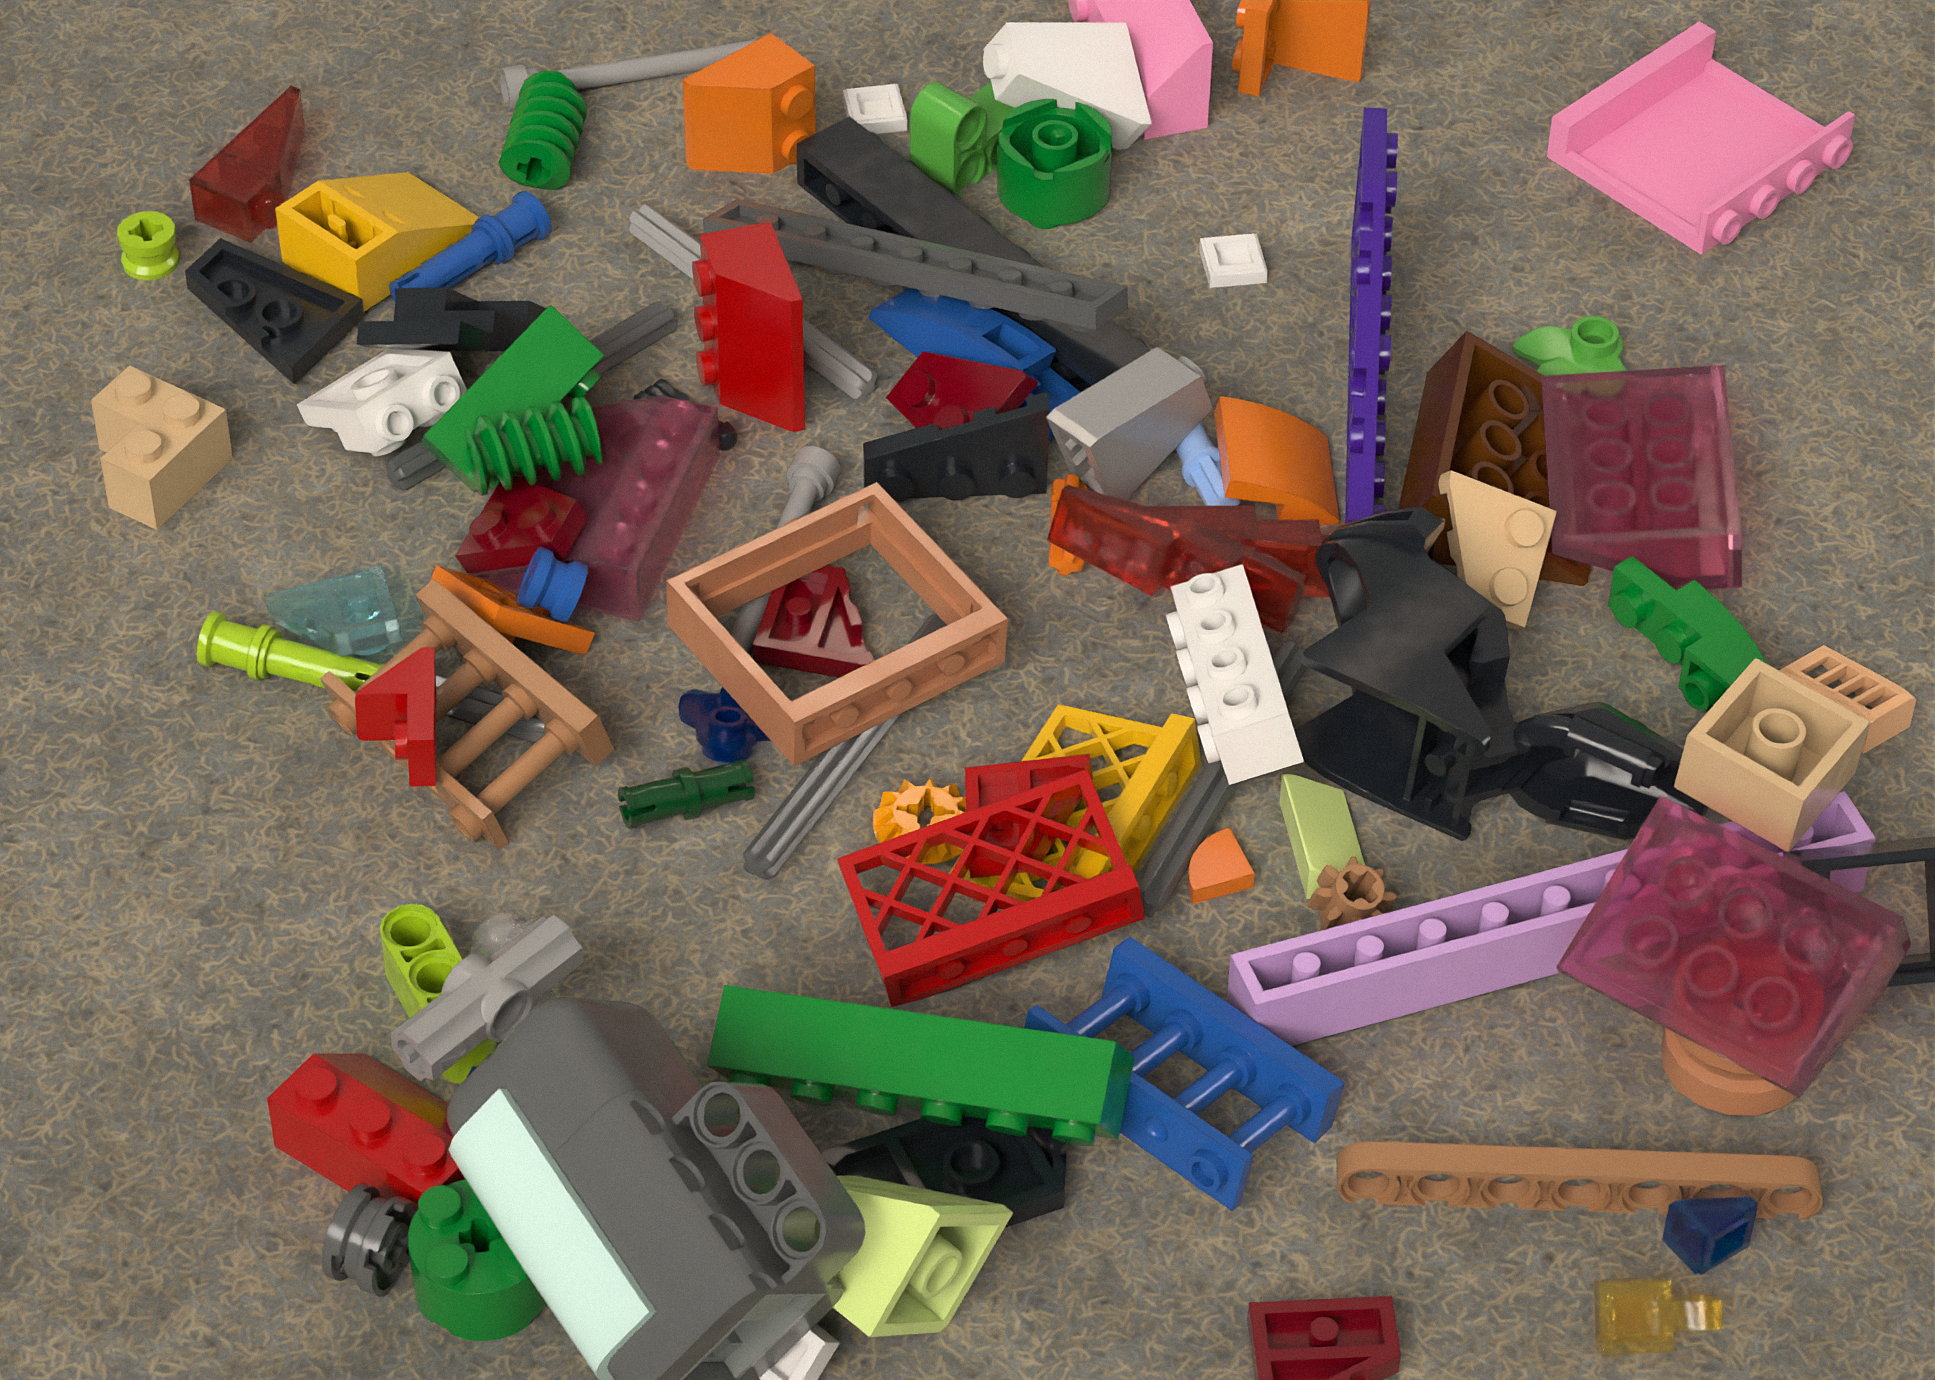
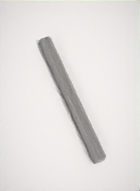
M643 205L638 211H633L628 218L631 222L629 227L630 233L693 279L692 262L701 260L700 242L650 205ZM803 318L804 362L855 400H861L868 394L873 393L877 388L875 383L877 373Z

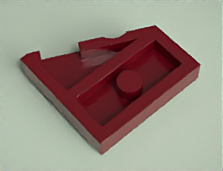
M922 351L886 396V399L915 428L935 424L942 429L973 421V412L995 407L997 413L1000 414L1018 409L1039 382L1021 370Z

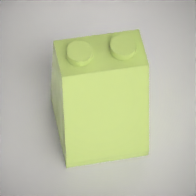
M837 1176L860 1209L865 1222V1237L863 1245L855 1257L835 1275V1278L844 1289V1293L833 1308L869 1337L938 1333L943 1330L953 1318L1013 1212L1002 1204L861 1176ZM818 1218L816 1219L814 1227L815 1238L817 1241L819 1240L821 1232L820 1222Z

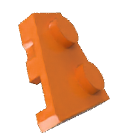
M436 565L431 580L434 578L512 644L515 637H519L580 655L588 652L595 632L582 625L563 623L547 617L549 611L538 606L530 610L518 606V595L487 579Z

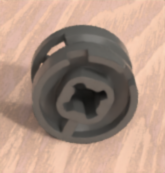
M359 1183L354 1186L338 1206L328 1228L322 1251V1269L324 1274L337 1281H343L348 1277L357 1280L361 1290L378 1297L389 1294L410 1262L408 1231L413 1216L418 1210V1203L401 1196H394L388 1200L380 1196V1192L376 1187L366 1183Z

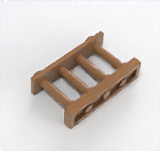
M433 578L415 594L427 618L421 623L424 630L355 691L351 690L331 671H328L320 678L333 701L327 707V711L347 734L353 736L357 733L355 696L361 688L421 647H435V654L440 649L448 652L454 647L463 655L462 661L464 664L437 687V722L481 683L485 686H488L492 681L497 683L504 689L502 692L504 699L436 759V786L425 787L452 809L448 812V816L466 838L475 842L483 836L495 848L500 850L508 845L509 842L494 815L562 753L570 756L576 750L596 767L614 751V748L599 716ZM535 715L545 724L544 730L546 734L476 797L454 779L521 718L528 721ZM395 740L374 741L395 760ZM395 760L409 772L408 760Z

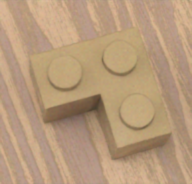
M129 365L91 400L99 449L106 452L100 459L108 506L156 530L233 459L226 409Z

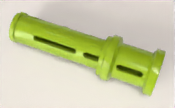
M212 611L207 616L200 631L196 653L197 662L201 666L211 668L216 663L242 669L247 671L250 679L257 681L268 679L273 674L325 688L320 678L328 671H331L353 691L358 689L385 665L283 639L282 633L275 626L262 624L257 629L230 622L225 613Z

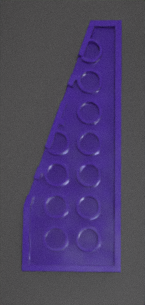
M1364 107L1351 235L1345 523L1385 512L1384 504H1374V498H1383L1385 482V462L1375 461V456H1384L1386 420H1377V415H1384L1386 379L1378 378L1379 375H1385V371H1389L1391 335H1385V333L1390 329L1392 295H1387L1386 291H1390L1392 255H1387V252L1391 251L1393 217L1385 216V213L1391 214V209L1396 204L1397 171H1386V168L1396 169L1398 133H1387V109Z

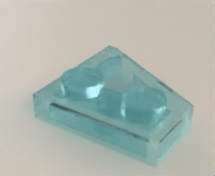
M382 565L264 595L269 617L273 622L340 657L353 653L357 655L375 654L384 650L389 644L403 641Z

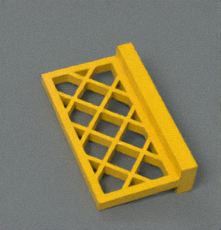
M1058 704L1022 761L1090 754V759L1103 755L1109 766L1094 771L1092 781L1096 791L1119 783L1123 790L1119 797L1102 802V805L1127 865L1130 864L1135 875L1202 765L1195 718L1171 713L1164 726L1159 727ZM1066 726L1091 734L1093 739L1061 749L1057 741ZM1133 744L1149 747L1146 754L1120 762L1114 753L1116 750ZM1083 797L1079 801L1082 810L1073 812L1065 825L1077 829L1087 810ZM1093 825L1092 828H1093V830H1094V832H1095V836L1099 837V835H1098V833H1097V831H1096V828H1095V826ZM1058 838L1052 845L1054 854L1046 856L1042 861L1054 867L1057 866L1065 851V847ZM1082 847L1069 872L1090 879L1113 869L1107 856ZM956 863L954 864V866H953L952 869L950 870L949 874H951V872L953 871V869H954ZM968 870L964 880L993 890L1001 875L970 878ZM1027 872L1017 873L1006 895L1023 902L1040 897L1044 889L1034 887L1031 882L1041 878Z

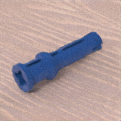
M527 191L519 192L512 198L510 206L494 216L483 215L478 218L472 227V232L466 235V237L442 250L411 272L390 283V292L394 301L396 302L397 288L451 289L492 262L496 264L501 262L507 263L514 257V251L534 238L543 240L550 235L552 224L545 207L533 194Z

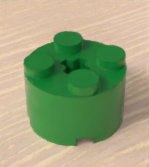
M1057 99L1034 100L1011 110L1003 120V128L999 133L997 146V194L1002 204L1013 214L1028 220L1031 225L1040 229H1052L1058 225L1079 222L1096 214L1109 202L1112 159L1110 124L1101 113L1088 105L1075 102V110L1057 107Z
M466 1179L447 1186L437 1185L431 1187L421 1195L418 1202V1210L413 1216L408 1231V1249L415 1299L422 1314L431 1322L433 1321L449 1330L451 1335L472 1341L502 1339L519 1333L532 1323V1319L548 1305L521 1267Z

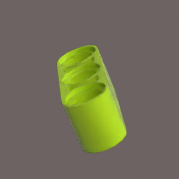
M419 904L401 905L390 910L383 917L379 928L386 977L409 1019L442 994V988L447 976L462 960L460 953L438 915L432 909ZM490 1038L485 1039L443 1072V1077L454 1083L461 1084L489 1054L495 1052L497 1048L496 1042Z

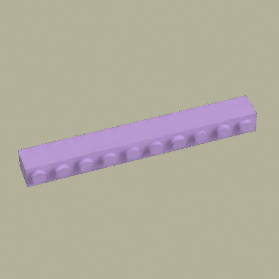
M1843 791L1837 794L1790 851L1874 843L1875 836L1847 793ZM1730 821L1230 955L1227 1002L1289 1045L1294 1046L1786 912L1783 852L1785 850L1736 822ZM1869 867L1830 871L1831 899L1863 891Z

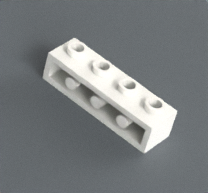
M1243 564L1215 573L1200 574L1187 582L1171 586L1177 611L1166 614V618L1177 649L1176 653L1186 685L1189 687L1186 689L1197 724L1200 725L1197 728L1208 763L1221 760L1228 783L1231 785L1304 762Z

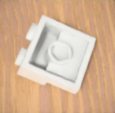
M388 348L298 403L297 407L307 425L332 428L334 432H337L345 450L372 453L373 456H382L400 448L406 442L405 439L411 434L412 430L418 426L427 427L434 425L467 391V388L450 352Z

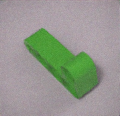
M940 82L927 84L920 91L911 108L910 161L939 186L957 196H961L963 194L960 192L961 189L971 182L977 184L997 168L998 136L1003 128L1004 118L1014 107L995 100L991 82L969 98Z

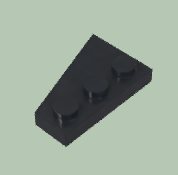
M221 238L185 270L187 289L293 384L364 317L362 298Z
M1048 392L1027 397L1026 407L998 414L995 407L973 412V421L942 429L935 424H930L863 443L864 488L877 482L896 502H902L908 498L944 497L949 500H962L969 496L1005 495L1010 498H1023L1030 494H1047L1049 423L1046 417L1049 414Z

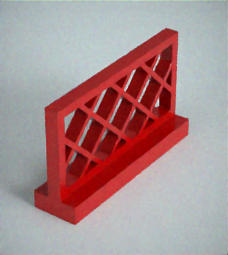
M1088 769L837 858L891 1007L925 999L1145 919L1138 882L1130 864L1127 865ZM1079 794L1082 795L1087 810L1077 829L1047 819L1055 803ZM1009 820L1027 827L1014 852L984 841L993 825ZM1093 825L1099 837L1089 834ZM1039 832L1069 842L1056 867L1027 857ZM948 843L964 850L951 874L922 864L930 848ZM1082 847L1107 856L1113 869L1090 879L1069 872ZM977 854L1006 865L993 890L964 880ZM882 865L901 872L888 897L862 888L857 874ZM1019 870L1048 880L1041 896L1026 902L1007 896L1006 893ZM914 877L943 887L930 913L901 902ZM956 892L985 903L976 920L960 925L943 918ZM869 906L880 910L875 920ZM893 915L922 926L914 942L886 952L881 936Z

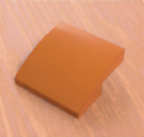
M1220 396L1214 412L1224 498L1275 503L1278 522L1301 525H1338L1340 517L1327 435L1307 422L1281 410L1242 399Z

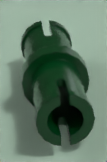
M738 759L732 763L692 772L688 767L673 770L672 777L632 787H620L618 789V800L620 802L626 801L627 804L620 805L619 809L622 819L629 829L636 828L637 825L683 815L685 820L698 818L703 809L741 800H752L755 795V787L752 785L746 787L745 783L753 782V776L745 759Z

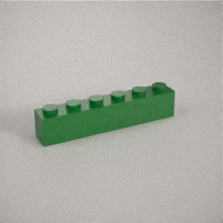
M724 985L707 1060V1066L727 1078L728 1082L755 1083L769 1087L792 1090L791 1098L808 1104L831 1106L833 1096L855 1099V1107L857 1109L884 1116H895L897 1106L921 1109L920 1117L922 1119L950 1126H960L962 1117L967 1116L986 1119V1128L1016 1136H1026L1028 1126L1052 1129V1138L1081 1146H1093L1095 1136L1112 1139L1119 1138L1134 1063V1057L1116 1041Z

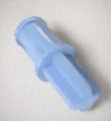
M1201 421L1175 448L1183 463L1182 475L1189 486L1196 487L1210 513L1219 512L1221 517H1228L1232 515V508L1241 503V499L1224 498L1219 450L1214 447L1205 430L1206 427Z

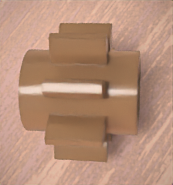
M1351 857L1345 868L1340 872L1327 864L1316 880L1320 888L1315 889L1308 901L1309 908L1319 910L1322 922L1319 931L1387 913L1396 900V894L1385 892L1384 883L1381 878L1384 870L1382 868L1374 870L1369 866L1359 864L1356 857Z

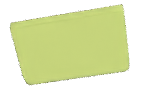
M1282 774L1279 802L1306 899H1310L1315 889L1320 888L1316 880L1327 864L1340 872L1345 868L1351 857H1356L1359 864L1365 865L1344 791L1297 775Z

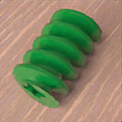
M546 70L533 73L524 80L498 163L502 172L511 181L531 188L558 190L567 183L571 175V167L575 161V152L579 146V138L587 118V104L581 94L577 92V88L571 79L561 72Z
M582 396L575 397L572 400L569 415L560 402L554 401L548 404L545 420L538 408L528 406L524 409L521 425L514 413L508 410L500 414L497 430L486 415L476 418L473 435L468 427L465 428L468 459L476 487L481 496L488 495L490 476L497 475L504 489L509 491L512 490L515 471L521 470L528 484L534 486L537 483L539 466L545 465L552 479L559 481L561 479L562 465L565 461L571 463L578 477L585 474L587 457L593 456L599 466L602 463L596 421L591 406Z

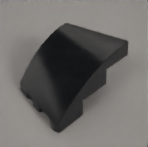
M397 288L394 320L359 321L356 345L368 348L506 351L547 308L531 301H477L449 288Z

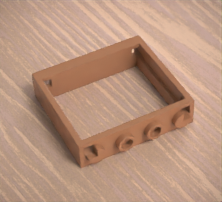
M877 482L846 497L842 496L825 507L801 518L793 519L778 529L750 542L741 543L716 558L696 567L688 568L686 572L666 580L667 625L793 766L1005 662L1008 618ZM869 503L868 508L865 509L864 505ZM871 544L947 626L790 701L716 617Z

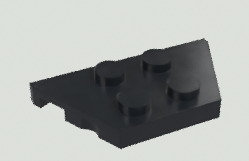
M963 1116L960 1126H950L920 1118L820 1152L836 1176H861L1002 1204L1013 1212L1005 1228L1064 1208L1067 1143L1052 1138V1129L1028 1126L1026 1136H1016L986 1128V1119Z

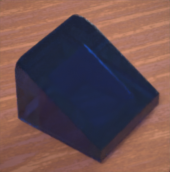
M1752 1197L1684 1199L1675 1201L1668 1208L1662 1241L1695 1275L1698 1273L1702 1275L1749 1247L1758 1203Z

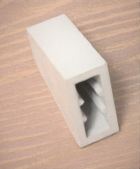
M1006 23L983 49L984 72L991 79L995 100L1016 108L1034 100L1057 99V107L1075 110V102L1088 105L1101 113L1110 124L1112 148L1117 150L1128 149L1152 124L1127 23Z

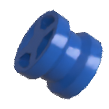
M540 546L534 553L524 574L517 596V605L529 610L536 606L550 612L552 619L566 623L571 617L582 593L588 573V565L576 560L568 564L555 558L553 551Z

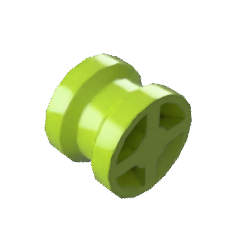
M142 211L131 214L118 225L117 240L123 251L121 265L125 273L132 278L140 280H156L174 272L179 265L180 256L177 247L174 245L176 242V229L170 217L155 211Z

